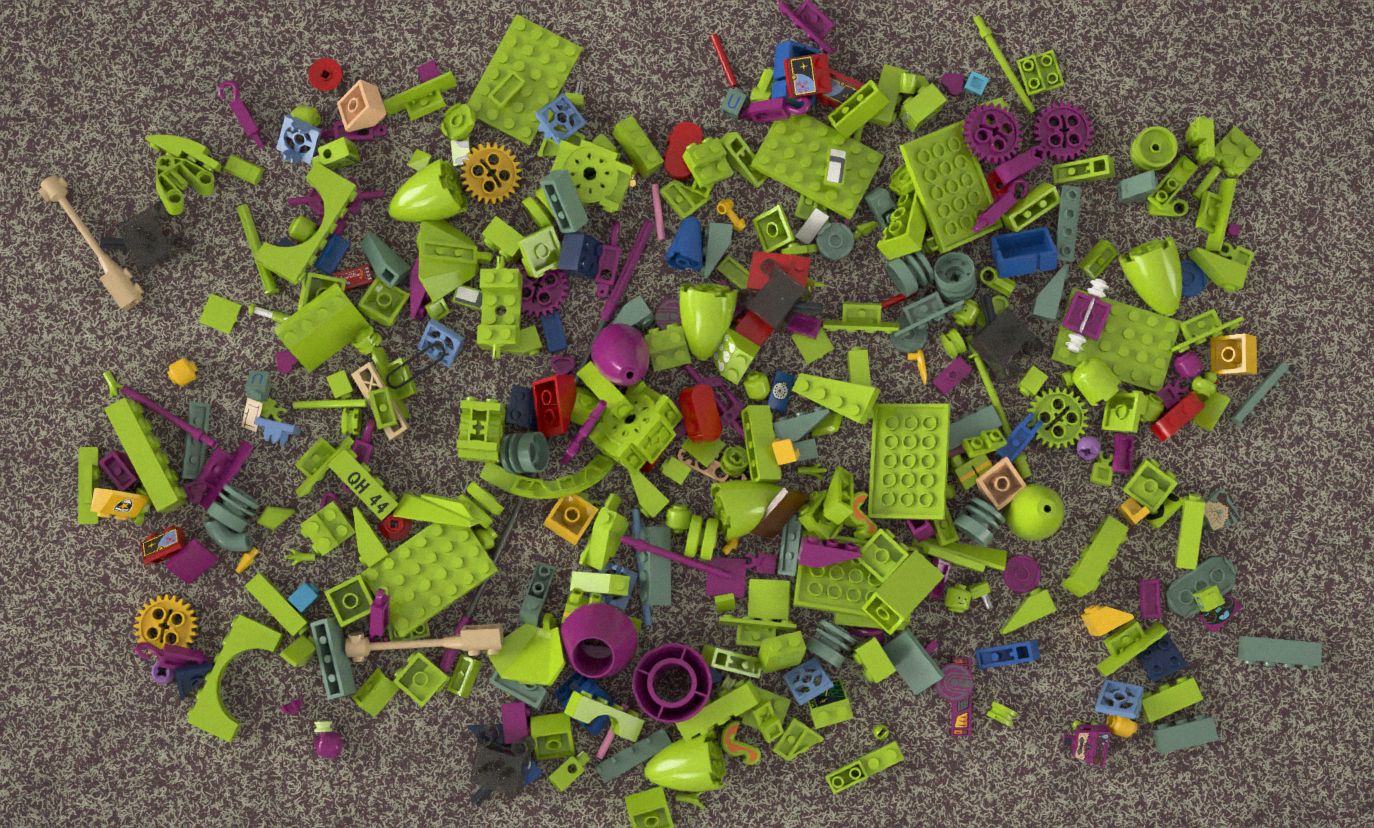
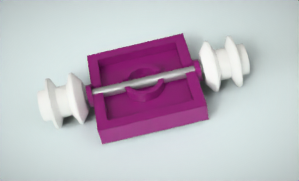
M1095 279V281H1090L1093 287L1088 288L1087 291L1091 296L1079 291L1074 293L1061 327L1075 332L1068 335L1071 341L1065 343L1068 346L1067 349L1072 352L1078 353L1084 350L1081 345L1082 343H1087L1083 336L1094 341H1098L1112 307V305L1098 300V298L1106 296L1103 290L1109 288L1104 280Z

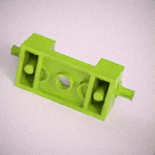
M497 256L496 268L480 269L479 288L483 294L481 325H478L477 345L482 350H493V359H501V350L520 349L523 275L519 269L504 268V256H501V258ZM505 307L506 313L498 316L497 309Z

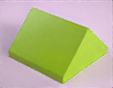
M781 204L752 220L764 252L772 253L788 247L787 244L794 243L795 239Z

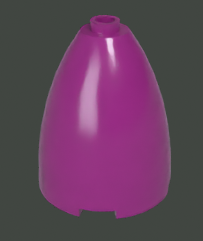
M623 323L612 324L602 329L591 346V358L595 367L604 378L614 385L628 387L637 384L645 376L650 362L649 347L644 335L636 328Z

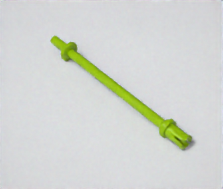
M973 335L967 336L965 339L972 353L968 357L975 360L1007 438L1012 430L981 355L984 354V350H978ZM1020 452L1012 463L1016 465L1019 475L1024 479L1031 476L1032 473L1026 462L1027 456Z

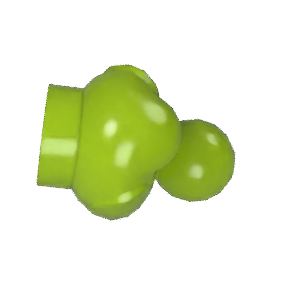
M1210 371L1204 375V379L1198 376L1193 380L1192 389L1201 400H1209L1210 395L1215 393V384L1219 383L1216 373Z
M491 527L477 529L474 533L485 550L493 548L494 540L497 538L496 532Z

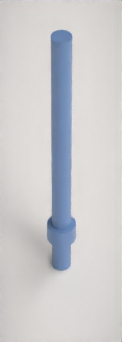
M634 509L632 510L633 525L631 526L635 539H638L643 524H641L640 510ZM636 550L637 563H638V573H639V582H640V591H641V590H642V589H641V580H640L641 561H640V558H639L641 551ZM642 605L644 625H652L650 605Z

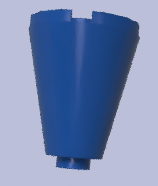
M689 216L682 220L665 255L664 260H667V264L674 269L686 271L685 267L692 268V271H698L702 267L701 222L696 217Z

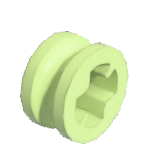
M727 675L719 690L725 688L730 690L736 679H731L730 675Z
M332 721L314 722L317 726L314 732L332 731L330 727Z

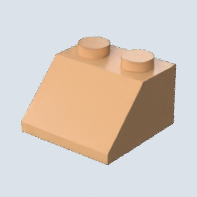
M361 79L337 103L347 132L373 127L387 114L378 87Z
M1004 457L976 479L979 493L984 501L991 504L998 511L1012 501L1022 488L1027 486L1008 457Z

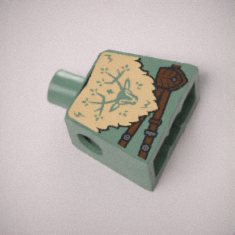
M1224 489L1217 490L1205 500L1202 527L1205 526L1208 532L1216 531L1242 521Z

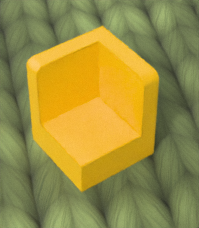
M776 438L771 443L778 465L797 461L800 457L799 449L793 448L790 438L784 440Z
M1132 497L1117 508L1131 526L1137 524L1150 513L1146 506L1141 507Z

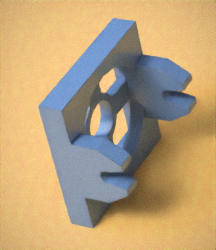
M564 93L534 114L540 122L538 125L539 131L545 133L543 137L547 139L552 137L557 145L560 144L561 140H566L587 123ZM556 106H563V108L559 110ZM550 109L554 113V120L551 123L548 122L547 117ZM557 114H564L566 117V122H559L557 119ZM569 121H574L573 127L570 125ZM557 125L564 126L567 132H558L554 130V127Z
M287 114L284 118L276 149L283 152V160L291 159L290 163L303 161L311 165L322 130ZM307 133L310 135L311 140L308 139ZM296 134L304 137V143L297 142ZM286 136L293 140L295 144L294 149H291L288 145ZM301 146L311 147L309 151L300 153Z
M431 318L417 349L422 351L430 346L429 342L434 344L436 340L441 341L449 355H445L440 363L450 368L466 342L463 341L464 337ZM434 331L441 332L440 337L436 338L432 334ZM446 337L452 340L454 349L447 345ZM434 346L424 353L438 360L442 356V354H439L442 352V349Z
M256 417L255 424L264 428L263 435L265 441H269L271 437L272 444H276L280 440V446H283L288 441L290 434L296 436L301 434V429L294 425Z
M608 562L604 571L598 570V573L605 574L608 571L616 570L615 575L623 573L625 576H630L628 597H621L612 600L613 596L607 595L605 597L602 595V601L625 610L639 573Z
M816 657L811 658L782 676L800 706L834 686ZM807 670H816L813 673L806 672ZM798 675H801V676L799 677V681L796 682V683H794L795 680H796V678H797V676H798ZM812 676V680L810 682H802L804 677ZM821 676L822 680L820 685L815 687V685L813 684L815 682V679ZM804 686L809 687L810 691L802 693L797 691V689Z
M1105 679L1095 711L1131 719L1139 718L1144 687ZM1126 692L1131 693L1134 697L1128 696ZM1116 695H1124L1125 699L1117 700L1114 697ZM1108 699H1112L1114 702L1113 706L1107 705ZM1126 702L1133 704L1127 709L1120 708L1121 704Z

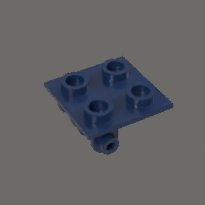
M513 384L505 422L511 425L538 430L533 389Z
M1168 633L1148 646L1146 650L1136 655L1148 673L1146 674L1148 680L1153 681V683L1188 666Z

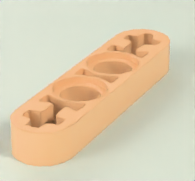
M680 449L678 452V460L714 480L725 482L729 477L728 474L724 478H718L715 475L716 469L721 467L720 462L713 460L706 470H702L698 467L699 461L697 459L695 466L691 465L693 461L690 459L683 461L681 453H686L684 449ZM744 474L740 475L742 477L741 480H747Z

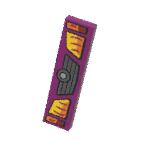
M952 657V663L964 665L972 675V658ZM972 692L962 701L951 702V736H972Z

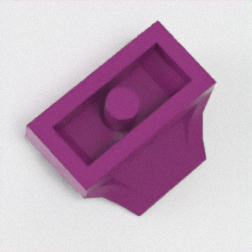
M113 450L98 462L121 492L127 491L139 480V476L127 453H119Z

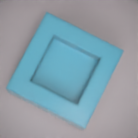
M972 71L963 90L981 97L989 78Z

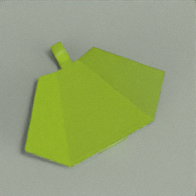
M444 219L437 221L424 220L420 223L418 278L433 303L473 279L477 262L488 265L489 261L492 260V253L478 252V246L475 245V241Z
M545 613L543 628L525 623L504 638L503 649H499L498 654L489 655L487 650H485L502 679L535 686L537 684L550 686L554 683L565 666L566 661L560 629L558 627L554 628L558 620L553 618L552 614Z

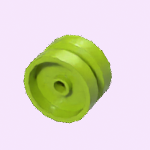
M1149 127L1143 130L1132 142L1130 147L1131 161L1135 167L1143 172H1158L1175 158L1178 149L1177 140L1173 133L1164 127Z
M541 186L535 191L539 204L530 196L521 203L537 226L543 229L549 225L554 227L550 218L556 224L557 221Z
M472 481L466 489L474 498L471 500L465 494H461L457 499L467 501L471 506L469 509L474 518H479L481 520L479 524L487 529L493 523V519L486 511L489 510L495 516H499L505 508L484 487L481 488Z
M692 514L684 556L694 557L698 546H700V558L711 561L718 537L719 519L708 518L705 529H703L702 516Z

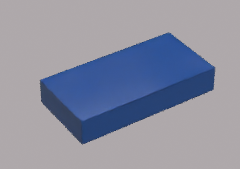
M333 234L316 262L315 267L332 276L351 243Z
M559 311L554 312V315L551 313L547 314V318L541 315L540 318L549 353L568 349Z

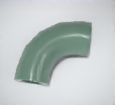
M214 517L204 520V525L210 538L220 547L235 552H245L252 549V540L249 532L239 533L231 531Z

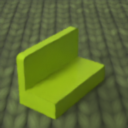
M377 668L352 699L361 709L376 717L400 688L382 670Z

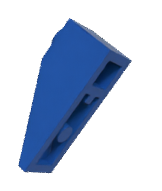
M1037 639L975 650L978 669L1029 662L1041 658Z

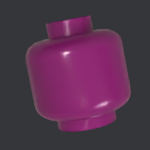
M1186 350L1176 355L1174 367L1181 378L1192 380L1200 375L1199 372L1202 370L1203 365L1195 352Z
M331 731L321 732L320 736L316 735L313 747L316 748L317 755L335 758L342 751L344 739H341L339 733Z

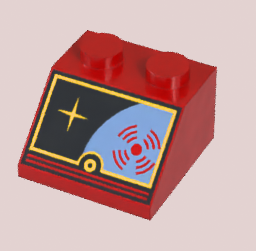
M814 54L783 60L789 98L820 96L832 92L827 54Z
M829 68L832 92L817 96L816 99H819V103L824 106L831 105L837 109L858 91L863 84Z
M173 525L164 529L165 533L160 535L155 533L146 537V541L141 543L144 564L156 565L173 557L189 544L183 529Z

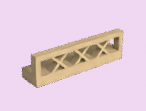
M368 362L351 375L371 407L368 392L377 390L376 386L380 389L386 386L372 362ZM367 369H369V371L372 374L371 378L366 371ZM390 395L396 419L402 425V428L398 424L383 428L389 440H393L404 435L403 432L410 427Z

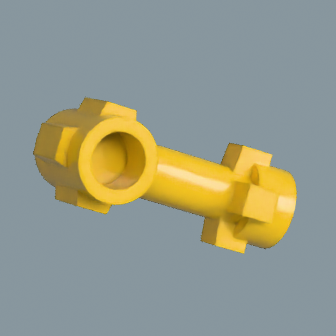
M723 199L718 203L717 211L720 214L726 213L734 224L732 228L738 233L746 227L743 218L739 219L732 210L734 207L733 201L731 199Z

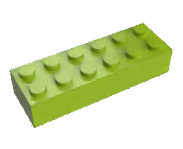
M124 397L104 408L156 511L169 513L188 503L186 500L188 495L185 489L180 487L177 482L179 480L175 470L171 471L168 465L170 463L166 453L162 454L159 448L162 446L157 436H153L151 423L148 419L145 420L142 415L144 410L141 404Z

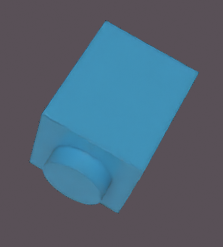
M304 582L288 600L301 613H305L321 597L318 593L320 590L314 583Z

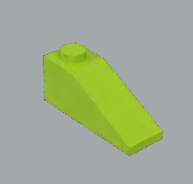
M738 132L726 133L720 139L727 152L725 158L728 163L752 185L758 188L769 176L750 167L755 155Z
M1109 155L1052 165L1054 184L1098 181L1116 177L1114 159Z
M1199 247L1188 252V256L1224 291L1235 292L1243 288L1248 270L1247 266Z
M535 325L520 330V349L501 350V352L519 355L529 354L530 357L540 354L543 346Z
M838 465L824 501L823 516L839 525L854 511L853 474Z
M640 471L635 476L629 472L639 504L642 507L640 511L647 518L651 516L654 519L670 501Z
M354 507L353 515L357 547L361 555L359 560L364 567L368 566L371 568L388 556L389 551L360 508Z
M601 507L593 525L587 565L604 571L627 521L626 517Z
M572 571L570 591L578 588L582 589L584 593L595 592L601 595L628 597L630 576Z
M1039 587L1030 591V596H1027L999 630L1000 634H1006L1057 611L1048 590H1041Z
M302 635L279 655L294 667L306 666L317 653L314 637L312 635Z
M704 644L701 656L708 666L760 678L762 668L758 658Z

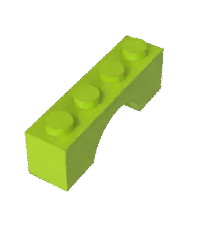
M584 690L581 693L573 691L564 711L565 714L587 724L597 716L608 715L611 720V731L636 742L645 720L639 718L638 712L631 709L628 712L623 711V706L613 703L611 706L608 704V700L597 697L596 700L592 698L593 695Z

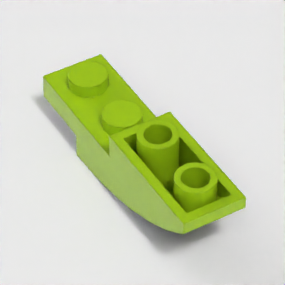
M148 135L145 138L150 143L149 147L158 152L163 150L167 152L166 156L183 159L186 156V159L195 164L197 161L202 163V167L211 173L213 171L219 173L223 167L219 162L208 157L210 150L206 146L190 139L172 135Z
M1184 155L1147 199L1162 211L1197 170L1198 166Z
M895 740L826 775L825 778L833 794H836L904 760L905 757Z

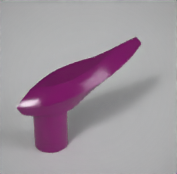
M862 627L848 631L850 635L872 636L879 643L884 641L883 632L878 628Z

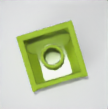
M377 276L358 303V309L374 321L384 326H392L397 321V316L409 299L410 293L396 286L390 288Z

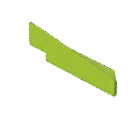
M405 492L393 513L394 517L472 527L481 523V520L474 518L469 511L471 506L467 501L429 493L421 494V497Z
M915 536L911 547L918 548L919 553L937 557L980 573L984 572L985 566L998 571H1004L1006 567L1007 551L956 542L940 547L937 539L927 538L919 543Z

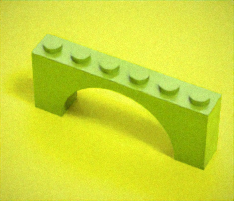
M315 162L306 176L307 183L318 191L324 202V218L318 231L306 242L292 247H278L264 242L254 257L257 263L294 285L304 280L307 274L305 272L309 265L312 266L317 259L316 253L319 249L323 250L327 243V236L329 233H334L337 228V220L339 217H344L348 210L346 206L349 202H353L358 194L355 184L318 162Z
M239 614L238 617L236 616L231 623L232 630L230 634L225 636L222 642L224 647L221 653L218 652L213 661L215 665L212 670L208 671L205 677L207 682L204 688H201L197 693L196 699L198 700L196 705L192 706L187 714V717H189L187 723L228 742L234 741L242 723L227 711L222 701L221 680L226 667L236 656L250 649H265L277 652L285 635L244 614Z

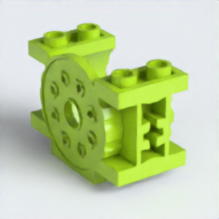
M582 139L580 145H577L567 140H561L551 172L567 169L580 201L586 203L600 201L599 204L603 206L602 209L610 213L621 210L624 197L637 167L619 161L622 153L591 141ZM587 167H592L596 170L595 179L587 180L584 177V170Z
M642 380L635 385L629 386L625 392L626 394L623 395L634 408L621 420L607 409L603 423L600 422L588 436L606 457H611L623 465L634 476L646 461L651 464L654 463L676 436L673 429L683 418L669 397L655 392L646 386ZM629 415H636V419L632 423H625Z
M466 397V400H461L460 403L462 414L460 418L459 440H457L456 446L459 449L458 458L465 461L501 463L500 447L504 438L507 414L505 404L498 403L496 399H486V402H480L478 398Z

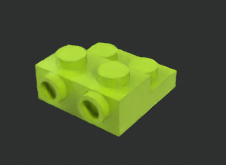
M1196 117L1195 122L1190 123V127L1185 133V140L1189 143V147H1196L1193 157L1194 160H1197V165H1205L1215 157L1214 119Z
M1235 126L1215 146V157L1211 160L1215 164H1220L1227 176L1236 179L1252 164L1262 151Z
M708 137L702 141V144L692 143L686 147L682 157L700 189L729 178L734 174L725 158L727 152L719 138L712 139V137Z
M549 225L517 241L523 255L521 260L528 276L539 278L545 275V271L549 269H558L561 245L553 226Z
M678 323L666 325L667 329L661 331L659 327L650 329L648 334L645 335L654 372L691 363L682 325L678 326Z
M1119 390L1106 401L1101 429L1105 431L1137 433L1140 415L1145 416L1148 397L1143 395L1144 392L1132 390L1131 393H1128V391Z
M1145 458L1122 490L1155 513L1178 482L1175 479L1176 475L1168 469L1166 471L1160 469L1161 464L1155 459L1151 458L1148 460Z
M827 490L815 491L810 494L809 503L799 509L800 515L797 518L808 532L814 531L823 540L834 539L844 526L843 522L838 525L823 516Z
M332 501L300 524L302 535L306 539L310 538L314 543L312 544L313 550L317 554L321 553L323 556L356 533L355 528L335 501Z
M880 528L861 549V557L856 559L878 580L884 583L910 556L908 553L910 549L903 542L898 544L894 540L895 535L889 529L884 531Z
M419 651L417 654L413 652L407 659L409 663L405 668H399L394 674L396 678L393 682L421 707H424L449 676Z
M755 686L760 698L764 699L766 697L770 701L774 714L779 718L782 725L791 700ZM750 709L739 715V718L742 719L741 723L760 730Z

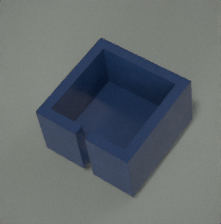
M565 233L557 268L575 278L595 280L596 274L599 271V259L603 253V243L586 233Z

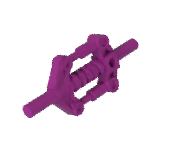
M353 177L348 178V181L356 185V192L358 194L355 200L350 202V206H346L348 209L346 214L358 215L362 199L384 198V190L361 192L356 179ZM314 187L310 190L307 197L288 198L289 206L308 204L320 217L324 218V206L322 205L324 202Z
M690 364L686 365L684 369L696 382L695 385L705 384L710 388L720 387L724 391L725 396L733 404L729 410L728 406L724 405L725 403L721 401L720 397L718 398V394H715L713 390L717 409L720 414H723L720 416L722 427L731 424L745 441L743 426L737 420L740 411L743 409V403L731 391L727 390L723 385L721 377L701 378Z
M605 400L599 402L568 445L561 459L563 465L568 464L585 442L595 422L607 406Z

